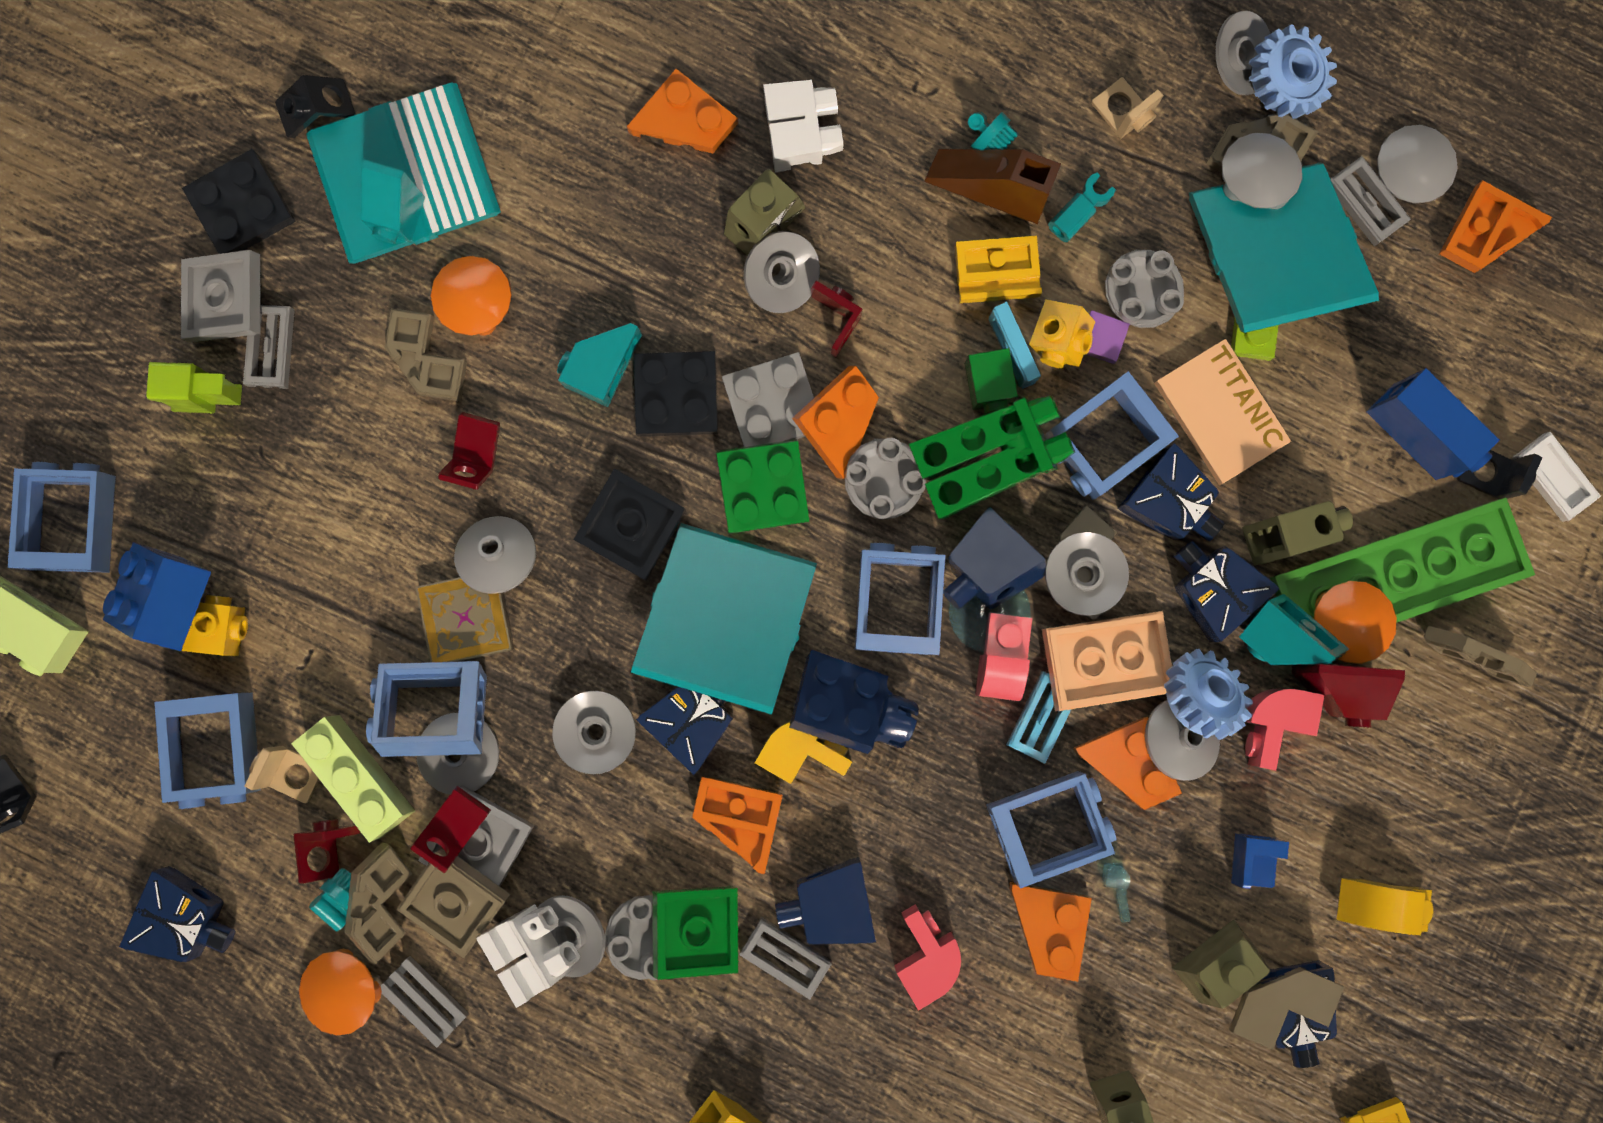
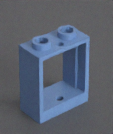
M1129 371L1044 435L1047 440L1066 432L1111 397H1114L1148 440L1150 445L1103 481L1072 442L1075 453L1062 462L1073 474L1070 480L1076 490L1084 497L1089 495L1092 500L1104 494L1179 437Z
M32 462L31 469L14 468L8 568L29 571L110 573L115 476L100 472V465L73 463V470H59V464L48 462ZM44 484L90 485L86 553L40 552Z
M870 543V550L862 549L860 556L854 650L939 655L945 555L935 554L936 547L911 546V553L894 552V544ZM871 564L931 567L927 637L867 633Z
M480 662L378 664L377 678H373L370 685L371 701L375 704L373 718H368L367 741L371 743L381 757L482 754L487 675ZM460 686L457 735L394 737L398 688Z
M253 692L154 702L162 803L178 801L179 809L205 806V798L220 797V804L245 802L247 801V793L261 791V789L250 790L244 787L250 775V766L258 754ZM229 712L235 784L184 789L179 717Z
M1076 771L986 804L1012 878L1020 889L1115 854L1111 842L1117 840L1115 831L1109 818L1101 817L1097 802L1102 801L1093 777L1087 779L1085 773ZM1074 788L1094 843L1030 866L1010 810Z

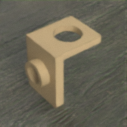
M1121 77L1094 98L1091 104L1118 137L1122 139L1133 129L1137 133L1140 132L1156 118L1157 115L1154 113V110L1161 101L1163 94L1157 90L1142 101L1127 81ZM1116 94L1125 96L1130 102L1129 112L1124 115L1113 114L1108 108V99Z
M284 746L263 748L256 755L250 766V775L244 787L250 790L271 787L302 803H308L320 779L299 753ZM295 764L304 766L309 773L307 784L300 789L290 786L286 778L287 771Z

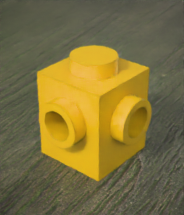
M1045 299L1029 345L1041 357L1040 361L1048 366L1063 368L1064 364L1080 367L1083 355L1089 352L1092 345V331L1095 320L1083 306Z
M206 595L205 603H199L182 651L221 656H239L240 642L245 638L248 630V619L244 616L245 608L231 606L232 598Z

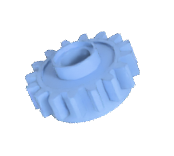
M1289 25L1282 30H1275L1254 48L1258 55L1249 61V64L1252 66L1249 80L1252 81L1255 96L1265 105L1264 108L1276 111L1278 117H1283L1290 113L1293 119H1297L1304 114L1308 115L1321 108V103L1331 98L1332 95L1328 88L1334 86L1337 80L1329 75V71L1335 69L1337 64L1327 61L1326 56L1332 50L1330 47L1321 49L1319 44L1322 36L1320 34L1311 39L1309 38L1308 27L1304 26L1296 31L1294 25Z
M1195 649L1190 654L1186 652L1173 662V666L1166 671L1167 676L1170 678L1164 684L1167 700L1175 717L1186 728L1194 733L1203 735L1206 739L1215 735L1218 740H1222L1226 736H1232L1245 727L1244 722L1252 717L1247 708L1253 704V700L1244 696V692L1249 689L1248 684L1239 683L1237 678L1240 675V671L1233 670L1231 672L1227 668L1228 660L1226 658L1218 662L1216 661L1214 651L1210 650L1203 655L1200 649Z

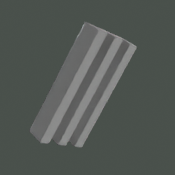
M1362 156L1331 178L1340 203L1374 247L1411 220ZM1353 172H1356L1359 175V177L1366 184L1369 190L1373 193L1376 199L1380 202V204L1384 207L1387 213L1391 216V218L1394 220L1392 224L1385 217L1382 211L1378 208L1377 202L1371 196V194L1369 192H1366L1364 188L1361 186V184L1357 181V179L1352 174Z
M260 305V333L262 314H267L263 348L262 377L257 376L260 334L249 335L246 342L243 384L248 387L262 386L264 388L279 387L288 389L294 309L290 306ZM278 315H280L276 376L273 377Z
M763 917L759 920L739 954L809 1000L832 965L831 960L782 929H779V927ZM762 933H768L820 967L815 971L761 936ZM758 945L810 978L811 982L809 985H806L752 951L754 946Z
M411 956L380 986L382 994L436 1048L469 1015ZM407 971L454 1016L451 1021L404 976ZM395 983L442 1029L441 1032L394 986Z

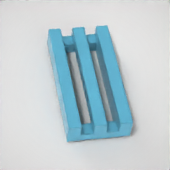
M1008 302L1000 304L993 308L988 319L1001 348H1009L1014 376L1019 387L1024 389L1035 384L1038 378L1041 377V374Z
M1041 671L1006 745L1045 764L1071 709L1058 712L1040 751L1033 749L1054 706L1051 690L1026 743L1020 742L1047 683L1050 684L1049 674Z

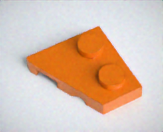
M675 69L627 125V129L631 135L640 137L642 134L663 139L664 143L677 146L690 145L695 150L713 154L738 125V118L678 69Z
M1482 180L1475 185L1439 255L1476 273L1548 224L1552 217Z
M848 366L792 418L836 478L845 479L848 461L860 447L879 399L857 366Z
M1148 717L1138 719L1073 748L1076 755L1084 759L1113 786H1116L1126 797L1143 810L1182 794L1177 781L1163 774L1154 765L1148 754L1145 743V728Z
M702 776L692 818L706 830H710L730 850L735 851L753 866L754 870L765 874L783 794Z
M1010 882L1009 889L1020 918L1019 922L1023 935L1026 938L1029 955L1036 974L1078 982L1092 898L1086 895L1030 885L1020 889L1015 883Z

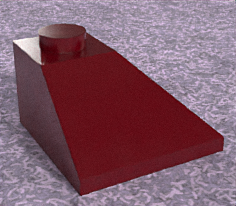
M1323 664L1292 665V674L1308 692L1325 695L1323 709L1332 717L1345 718V726L1371 728V720H1387L1405 680V670Z

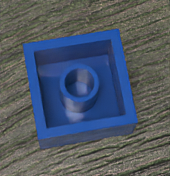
M133 542L130 551H126L120 560L118 567L120 576L116 587L105 598L103 621L132 639L181 651L211 571L180 556Z

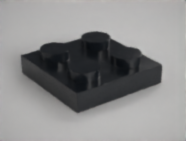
M253 149L182 187L218 254L244 251L296 222L261 158Z
M715 351L634 354L636 435L638 437L718 434Z
M613 469L573 540L647 581L684 516L686 508L620 471Z

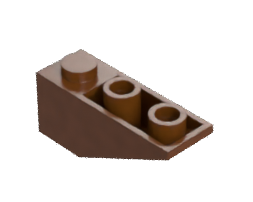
M938 149L925 182L1038 224L1061 163L1023 149Z

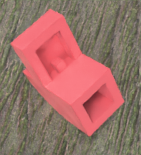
M989 613L984 655H980L975 696L1021 701L1026 687L1030 664L1028 652L1032 618Z
M1270 689L1254 696L1251 699L1253 704L1247 708L1252 717L1246 723L1255 724L1254 732L1248 734L1245 744V754L1249 756L1248 765L1276 771L1284 731L1317 736L1325 695L1297 689Z
M915 904L901 913L921 950L897 963L894 967L919 1011L945 995L952 988L960 972L961 954L951 932L936 940L935 936L941 933L937 923L929 910L921 914Z

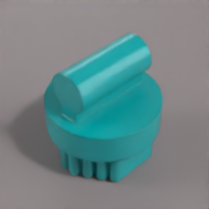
M976 112L968 119V125L971 129L982 132L970 146L972 149H1007L1019 136V133L1009 124L1011 120L1003 112L990 125L987 123V117L983 112Z
M341 868L332 879L328 878L319 888L322 893L309 906L316 915L336 932L345 926L348 910L351 873L344 868Z

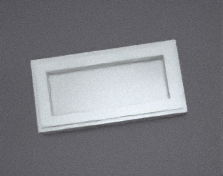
M1551 432L1542 434L1512 457L1514 460L1534 453L1543 457L1537 469L1533 485L1562 522L1570 521L1601 497Z

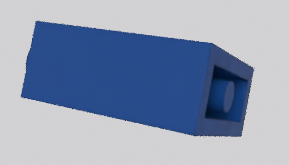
M1427 368L1394 383L1366 411L1435 480L1451 475L1456 478L1468 470L1472 473L1476 472L1492 458V454L1489 451L1500 441Z

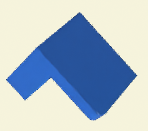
M1235 833L1231 883L1245 889H1251V886L1273 888L1275 886L1277 858L1288 859L1289 842L1276 837Z

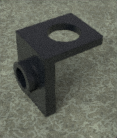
M302 75L275 101L287 138H296L319 116L348 118L356 115L344 79ZM323 88H330L337 93L341 101L340 107L333 106L326 101L322 92Z
M1490 450L1489 452L1492 454L1490 461L1495 467L1494 477L1490 481L1484 482L1479 480L1474 472L1472 473L1470 470L1457 477L1458 481L1494 498L1509 499L1527 494L1536 479V472L1543 457L1534 453L1511 460Z
M5 754L0 756V822L14 813L16 814L9 820L0 823V834L24 824L37 797Z

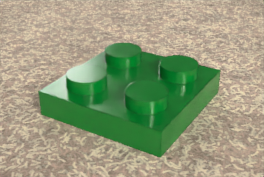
M798 439L716 452L729 533L810 522Z
M728 886L652 891L653 977L655 979L662 980L738 973V888Z

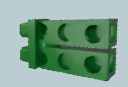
M1052 396L1037 398L1032 401L1024 397L1013 402L1014 405L909 444L922 479L929 480L1001 449V452L925 483L938 519L948 518L967 507L1041 473L1058 469L1056 464L1066 460L1075 453L1067 432L1047 440L1044 436L1041 425L1061 417Z

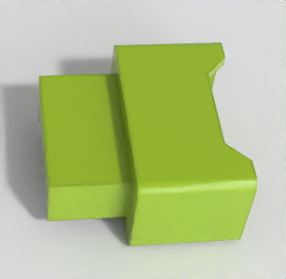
M149 362L146 397L151 401L162 402L170 406L172 412L215 413L216 405H241L242 385L233 384L225 379L224 374L208 373L193 363Z

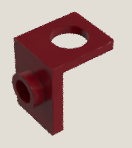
M815 281L811 287V297L848 319L831 349V355L837 358L859 323L863 309L853 303V296L837 286H833L831 290L820 282Z
M462 412L458 416L453 457L439 472L438 479L478 490L493 472L500 422ZM454 472H468L475 476L463 477Z
M456 786L410 849L441 872L446 873L460 851L488 816L491 809L459 786ZM431 841L439 844L444 849L446 856H439L433 853L428 848L427 842Z
M338 819L313 822V830L293 834L298 881L300 884L333 878L339 871L336 838L361 834L356 825L339 826ZM315 847L322 848L327 855L326 865L318 872L313 871L307 862L309 852Z

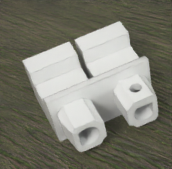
M812 80L763 84L775 173L791 170L792 165L809 162L817 165L822 164V156L843 151L841 126L819 127L818 124L819 116L838 114L835 88H813Z
M534 904L497 923L476 938L494 971L526 953L525 956L497 975L516 1008L557 983L573 970L572 966L580 959V955L573 943L565 941L558 945L551 933L553 929L559 926V919L551 906L537 909Z

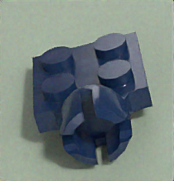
M811 650L806 658L789 728L869 754L874 747V742L877 741L897 748H904L906 741L911 739L917 724V720L911 717V714L918 716L919 707L912 700L892 694L887 687L888 676Z

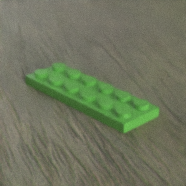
M1502 498L1270 577V580L1279 588L1276 596L1285 594L1313 619L1316 608L1315 603L1319 595L1327 592L1333 586L1347 581L1367 582L1380 589L1392 602L1397 622L1534 576L1535 572L1507 498Z

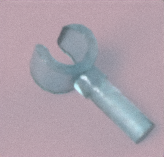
M1105 863L1102 873L1103 886L1116 888L1120 921L1123 923L1129 922L1131 918L1127 900V889L1130 884V876L1121 864Z

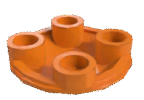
M467 256L454 259L440 270L433 281L430 296L433 311L441 323L455 333L471 336L477 334L489 335L494 332L496 326L501 323L509 311L512 296L511 283L500 267L486 258Z
M1347 581L1333 586L1327 592L1319 595L1316 600L1314 619L1349 648L1345 655L1338 658L1340 661L1362 664L1377 659L1390 647L1396 634L1397 617L1392 602L1380 589L1367 582Z
M344 948L334 952L323 953L311 961L302 974L299 988L301 1006L309 1021L322 1032L336 1036L351 1034L365 1025L374 1011L375 1003L380 1000L382 993L379 983L374 980L367 966L355 957L350 950Z

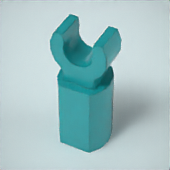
M1097 172L1092 174L1085 182L1082 189L1083 194H1075L1048 223L1049 229L1063 242H1068L1096 213L1095 207L1106 205L1115 193L1116 189L1114 187L1108 189L1105 194H1097L1093 190V185L1100 177Z

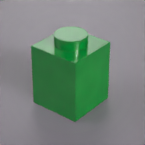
M1009 348L968 355L964 365L972 409H984V414H990L1008 407V404H1012L1018 397Z

